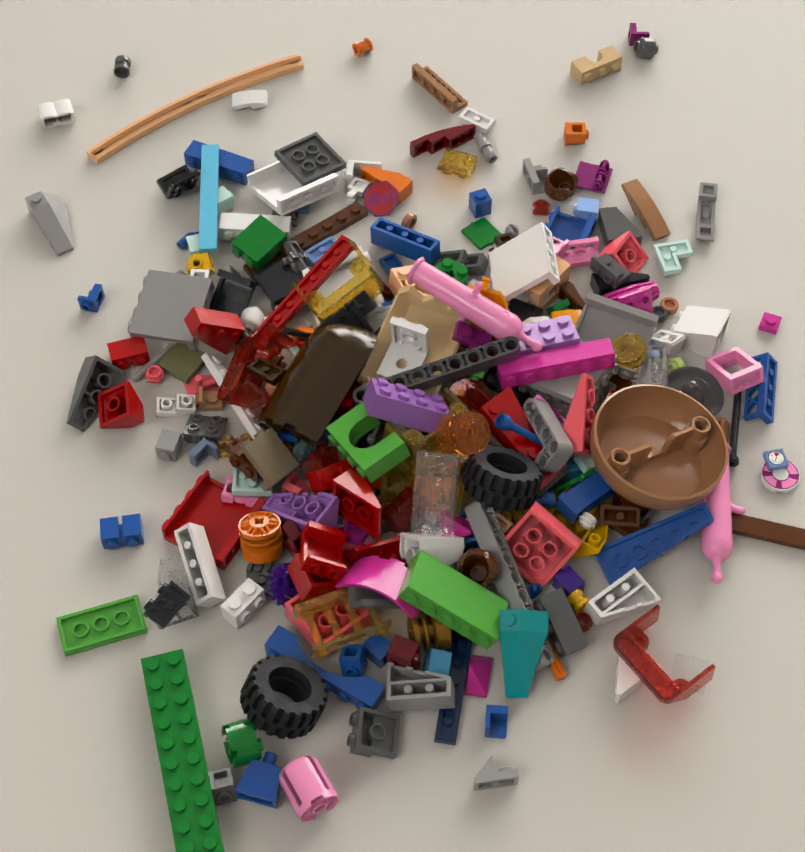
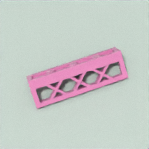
M592 237L572 240L567 248L558 254V257L566 260L571 265V268L589 266L591 257L593 255L599 256V238ZM588 244H593V247H586V246H587Z

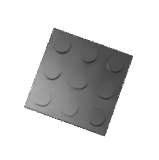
M317 132L284 146L274 153V156L302 186H306L346 168V162Z

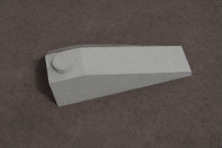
M43 191L25 197L31 216L57 256L74 250L68 208L59 195Z

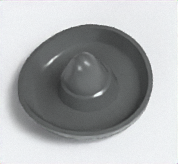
M691 366L677 368L665 375L659 384L689 395L701 403L713 416L717 415L723 407L724 393L721 385L712 374L701 368Z

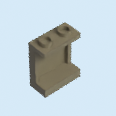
M272 427L267 431L261 429L253 435L255 437L253 441L248 439L240 445L242 449L237 452L238 456L244 453L265 482L260 486L264 492L300 465Z

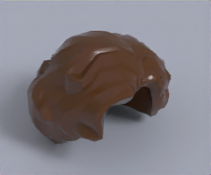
M562 167L553 169L544 181L546 195L556 201H564L574 195L573 192L578 187V177L573 172H569Z
M480 548L469 549L460 556L457 562L459 573L486 589L497 579L499 574V564L488 550Z

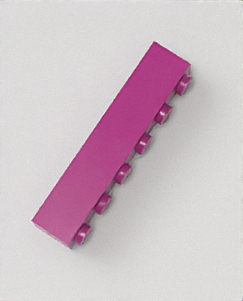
M605 338L522 354L515 360L497 365L496 373L501 389H505L509 385L510 387H516L539 381L614 368L615 351L610 339Z

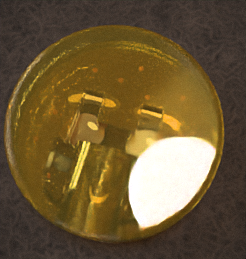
M624 333L612 341L611 344L615 354L618 355V364L636 369L646 360L645 342L639 335Z

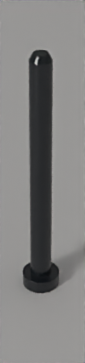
M742 391L734 394L730 434V447L732 449L729 455L730 467L739 465L737 444Z

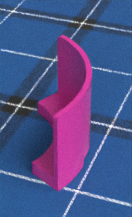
M379 556L360 558L335 585L337 589L355 586L380 593L398 605L411 619L420 611L398 597L408 568L405 567V563L393 558L389 560L379 558Z

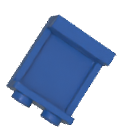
M557 205L555 210H551L549 223L546 222L545 225L552 232L553 237L562 241L566 239L572 241L591 238L597 216L590 214L588 220L561 213L560 206Z

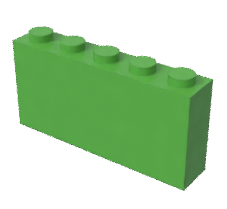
M420 550L410 560L398 597L408 604L423 611L486 650L499 638L500 610L507 609L509 603L423 550Z

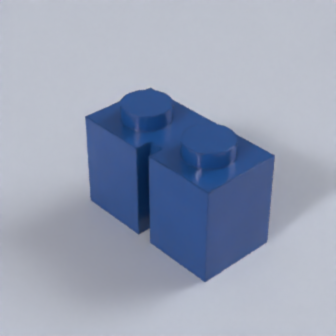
M140 513L122 516V524H119L118 516L100 519V536L103 548L114 550L118 547H135L144 544L143 523Z

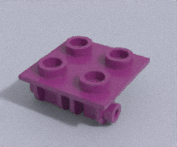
M603 160L599 165L580 161L575 174L578 177V188L605 194L613 169L609 168V161Z

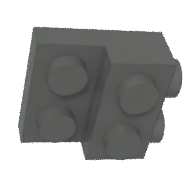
M362 706L354 713H351L349 725L353 727L352 733H349L347 738V746L350 747V753L369 758L372 755L394 760L397 757L400 715Z

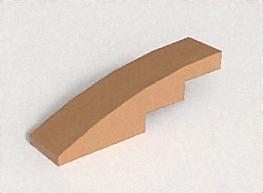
M638 179L621 184L634 215H638L643 227L648 228L653 241L669 236L671 233L660 211Z

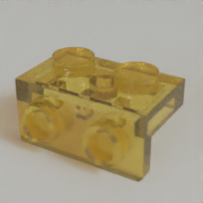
M446 148L442 160L438 163L437 170L442 171L444 174L458 175L462 179L470 178L475 172L477 156Z

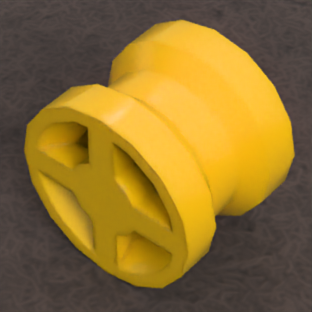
M576 589L567 597L576 615L584 612L583 609L590 600L589 597L583 595L581 589Z

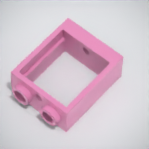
M737 346L705 359L706 371L712 374L721 387L730 395L764 382L763 366ZM735 364L743 368V370L731 375L724 370Z

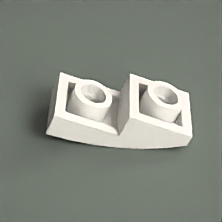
M247 90L232 93V107L235 110L249 106L254 110L268 105L266 90Z
M176 394V398H156L157 417L182 416L196 412L195 395Z

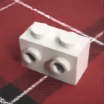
M248 578L220 606L222 617L239 629L266 601L264 589Z

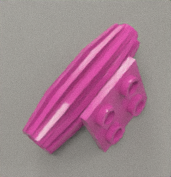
M651 281L632 284L606 293L603 297L653 314L652 301L659 298L660 292L658 285Z

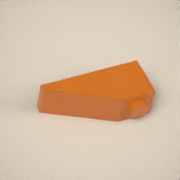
M366 166L360 167L361 179L369 181L370 186L374 182L388 181L398 190V204L412 194L413 181L409 177H405L398 172Z

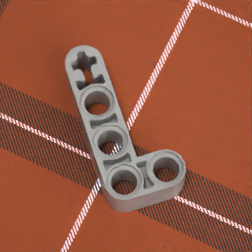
M528 398L524 403L523 411L543 445V449L537 455L535 462L542 471L558 473L571 457L573 445L550 405L544 401Z

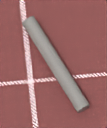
M168 344L131 376V380L136 383L146 374L147 369L152 365H157L174 344Z

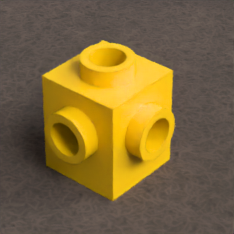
M207 252L203 254L195 253L192 257L187 258L188 265H186V269L189 275L191 269L209 270L210 275L216 274L212 257Z

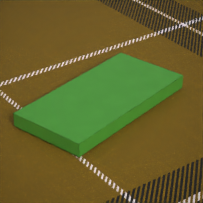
M138 595L56 618L65 657L148 633Z

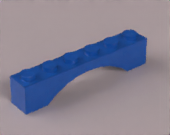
M279 625L264 644L267 657L285 655V657L289 658L292 656L297 661L301 662L302 660L307 663L306 665L309 668H314L316 674L321 676L323 679L322 684H325L327 692H333L341 701L345 703L350 702L357 709L362 706L376 710L386 695V686L369 676H341L322 669L304 653L299 645L297 636Z

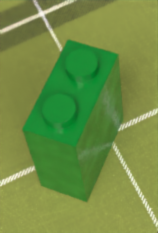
M260 214L231 242L232 252L237 258L241 257L245 260V263L250 268L254 267L258 271L284 248L283 244L288 240L286 233Z

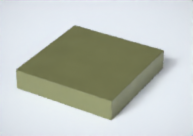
M176 343L159 361L157 366L161 367L165 373L188 384L205 366L201 358L205 353L199 349L196 351L189 350L187 344Z

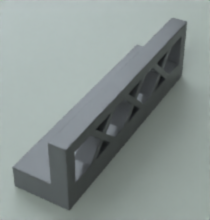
M362 587L348 588L349 610L401 609L393 601L373 590Z

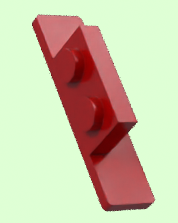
M423 530V531H419V532H418V531H413L412 533H427V532H426V530ZM400 535L384 541L378 540L368 545L361 544L354 549L350 558L352 562L367 556H379V558L386 560L393 558L405 563V567H408L406 560L401 559L399 553Z

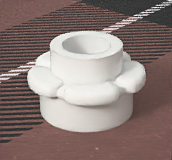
M588 512L579 515V525L586 530H589L590 527L595 529L597 520Z

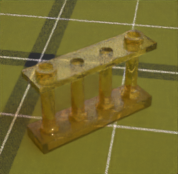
M348 586L296 604L293 609L295 619H305L315 643L310 652L311 658L315 656L322 658L330 653L329 651L377 635V637L383 636L389 632L392 621L390 619L382 622L377 609H368L374 625L363 629L355 609L349 610L348 588L355 586ZM339 604L345 607L355 631L343 636L332 610L333 606ZM319 611L325 613L335 637L334 640L323 643L313 618L314 613Z

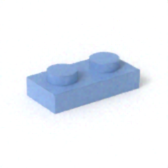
M330 236L304 251L313 266L336 240Z

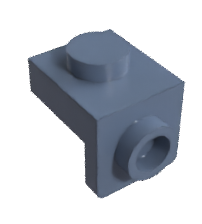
M205 438L197 445H194L188 453L190 463L196 468L208 455L217 460L220 458L218 445Z

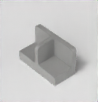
M530 158L523 159L522 172L532 195L546 193L544 181L548 175L547 167H542V165L533 166Z

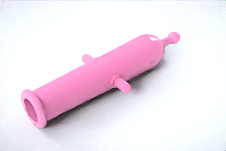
M420 257L410 269L406 279L407 282H413L458 312L460 315L458 321L466 322L468 319L498 340L514 336L519 341L529 345L533 351L539 352L542 350L543 345L540 341L531 339L523 332V323L517 315L480 294L483 286L482 282H476L473 289L425 262L424 257Z
M728 443V464L719 484L706 498L694 504L697 506L705 502L714 519L713 523L701 530V550L703 555L713 563L711 581L715 584L722 582L721 562L728 559L732 552L731 514L742 515L745 513L743 507L735 506L731 503L729 455L732 448Z

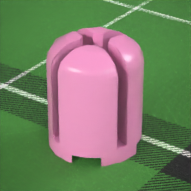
M301 756L293 759L279 774V783L302 822L315 820V814L324 809L329 812L339 802L335 788L320 762L314 756Z

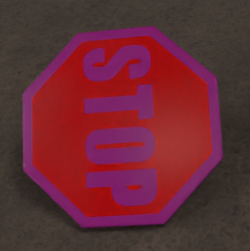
M388 181L374 182L364 193L365 208L375 217L389 215L398 205V190Z

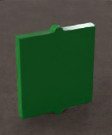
M484 217L471 222L470 225L461 229V233L479 250L493 245L494 237L501 235Z
M592 469L553 490L554 494L595 473V470Z

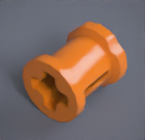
M366 37L359 43H353L352 49L355 55L359 57L366 51H373V45L370 39Z

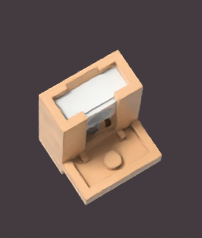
M556 256L560 282L553 285L549 279H546L524 292L526 294L529 293L528 298L524 302L540 307L544 311L558 298L560 285L569 280L571 265L566 260Z

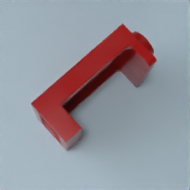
M309 520L301 532L300 570L339 582L347 570V566L342 564V545L347 539V532Z

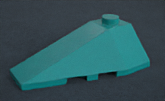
M500 610V641L506 698H528L537 662L541 658V650L548 636V611Z

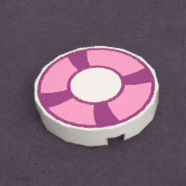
M787 459L789 463L788 468L769 471L766 463H764L760 471V479L763 485L775 493L777 491L782 493L793 491L800 479L799 469L793 462Z

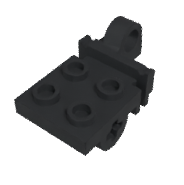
M363 290L348 303H345L344 307H340L338 311L326 317L314 331L330 324H346L358 326L373 333L374 330L364 316L373 311L378 305Z

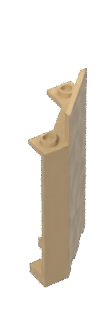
M412 285L400 288L377 335L378 338L375 346L364 363L356 382L363 386L369 384L371 378H379L376 373L392 342L389 323L392 316L401 317L408 322L422 324L429 328L430 353L424 363L425 365L456 354L460 343L452 340L455 324L460 317L459 313L432 295L423 296ZM404 362L397 364V367L400 369L407 366ZM435 371L433 375H439L442 372ZM418 377L416 382L421 381L423 378ZM442 384L423 391L425 394L438 395Z

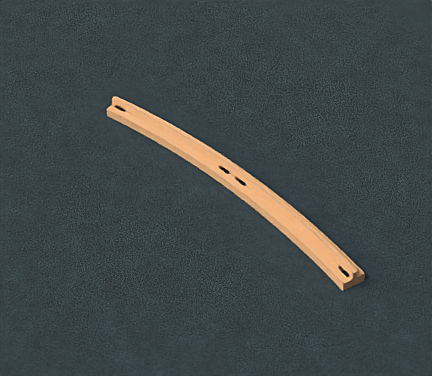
M295 54L252 68L175 100L99 142L86 151L87 156L99 164L143 136L202 106L259 83L302 70L304 65L301 61V55Z

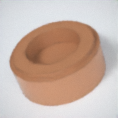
M412 212L407 213L402 219L401 226L412 229L417 222V216Z
M666 297L661 300L660 306L666 309L667 315H673L677 312L679 304L676 299Z

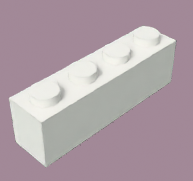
M222 212L219 224L220 240L233 241L260 214ZM262 215L286 233L287 240L291 239V216Z
M189 522L175 530L174 534L196 605L211 608L226 600L204 526Z

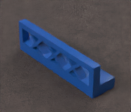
M769 352L751 357L757 362L761 361L764 382L746 389L743 415L745 421L761 418L766 425L773 423L778 363ZM756 390H758V394L754 399H752L751 396ZM757 405V412L750 413L751 409Z

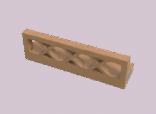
M418 63L412 65V78L449 112L453 114L468 105V102L428 66L422 68Z

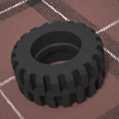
M480 446L469 454L462 477V484L470 497H474L477 502H482L485 506L494 507L501 511L503 509L508 512H513L514 510L519 512L530 508L536 501L543 480V473L539 465L533 462L532 458L524 456L521 452L513 451L510 448L506 449L502 446Z
M272 655L257 661L250 670L240 695L242 710L244 714H247V719L250 723H254L258 730H264L267 735H275L279 739H285V737L295 739L311 732L324 711L328 700L326 686L322 684L323 679L320 675L316 674L314 668H309L306 665L307 663L302 660L300 662L295 657L290 656L287 658L285 655H277L276 657ZM274 691L287 695L294 702L282 699Z

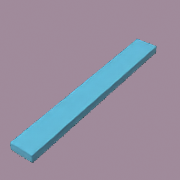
M219 144L202 145L199 253L217 252Z

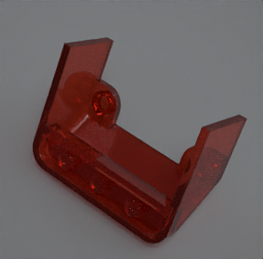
M269 324L244 338L234 352L217 398L223 403L252 410L270 402L272 397L260 389L263 380L249 374L246 367L259 356L271 361L275 355L281 354L282 349L293 344L294 340L273 324Z
M657 604L618 633L614 638L613 648L660 702L670 704L686 700L711 681L715 666L711 664L689 682L685 679L672 681L646 652L649 646V639L644 631L658 621L660 606Z

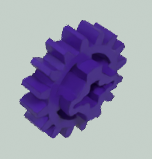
M290 562L278 564V567L272 568L274 573L268 574L271 581L267 582V585L271 586V589L267 592L273 593L271 600H277L276 605H283L284 608V603L298 595L289 573H286Z

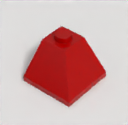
M125 381L97 394L100 428H131L145 422L143 404L129 381Z

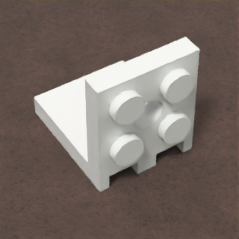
M392 316L389 322L392 342L376 373L377 377L384 379L424 365L430 353L429 328L422 324L408 322L401 317ZM404 362L407 366L400 369L397 367V364Z

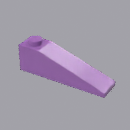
M303 492L302 495L273 493L261 509L275 513L284 523L289 520L293 521L300 532L309 520L337 528L339 498L325 492H318L317 495H310L309 492Z

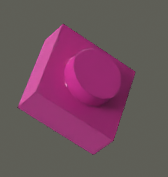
M764 312L758 329L776 335L782 317Z

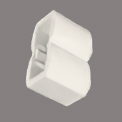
M60 99L54 103L46 102L37 106L42 128L44 129L75 122L70 99Z

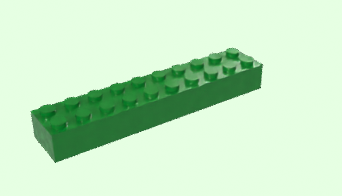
M179 649L141 658L176 852H225L184 651Z

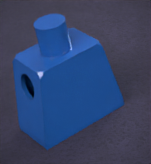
M265 752L262 761L255 759L250 761L235 788L238 799L277 809L281 789L279 774L282 768L275 765L278 757L275 753Z

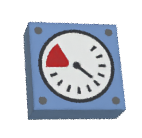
M783 448L764 451L763 458L769 471L788 468L789 463Z

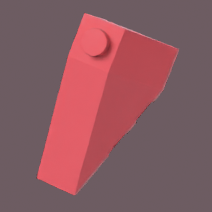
M586 373L581 374L563 429L573 445L571 456L592 458L589 437L596 415L592 409V405L595 403L594 378Z

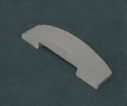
M700 182L696 214V240L714 242L715 204L718 184Z

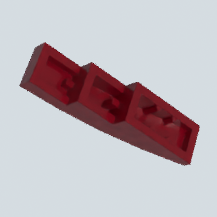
M476 125L455 126L422 136L410 142V155L415 158L426 151L432 155L443 148L449 152L474 139Z

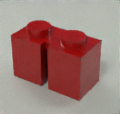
M135 336L107 343L112 364L122 370L131 368L130 365H134V367L142 366L150 361L146 342L142 337Z

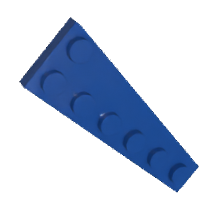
M704 502L605 544L595 556L610 586L634 567L636 570L641 569L713 523L714 519Z

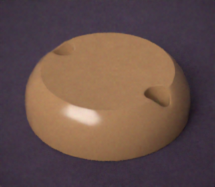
M640 384L629 386L613 393L602 403L591 426L589 437L590 451L596 469L603 480L622 498L648 509L676 510L702 501L719 484L728 464L727 441L715 417L694 398L666 386Z

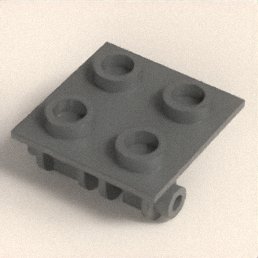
M201 414L190 415L182 432L184 441L197 444L204 437L207 440L209 438V441H213L217 445L222 444L223 437L221 436L228 418L203 416Z

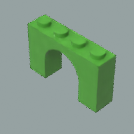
M363 401L328 425L326 429L329 433L327 438L333 446L337 445V450L343 457L347 456L346 459L351 467L356 466L358 474L362 478L366 477L372 483L408 458L410 453L405 442L395 432L374 446L368 448L356 447L357 442L362 436L381 424L378 418L368 416Z

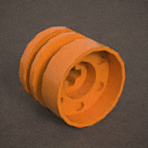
M257 511L245 515L239 521L238 529L241 551L246 561L253 564H266L282 556L284 545L280 517L269 511Z

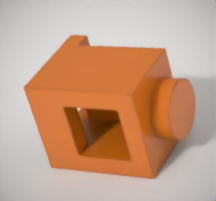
M565 122L564 146H568V144H585V140L589 138V130L586 129L585 122Z

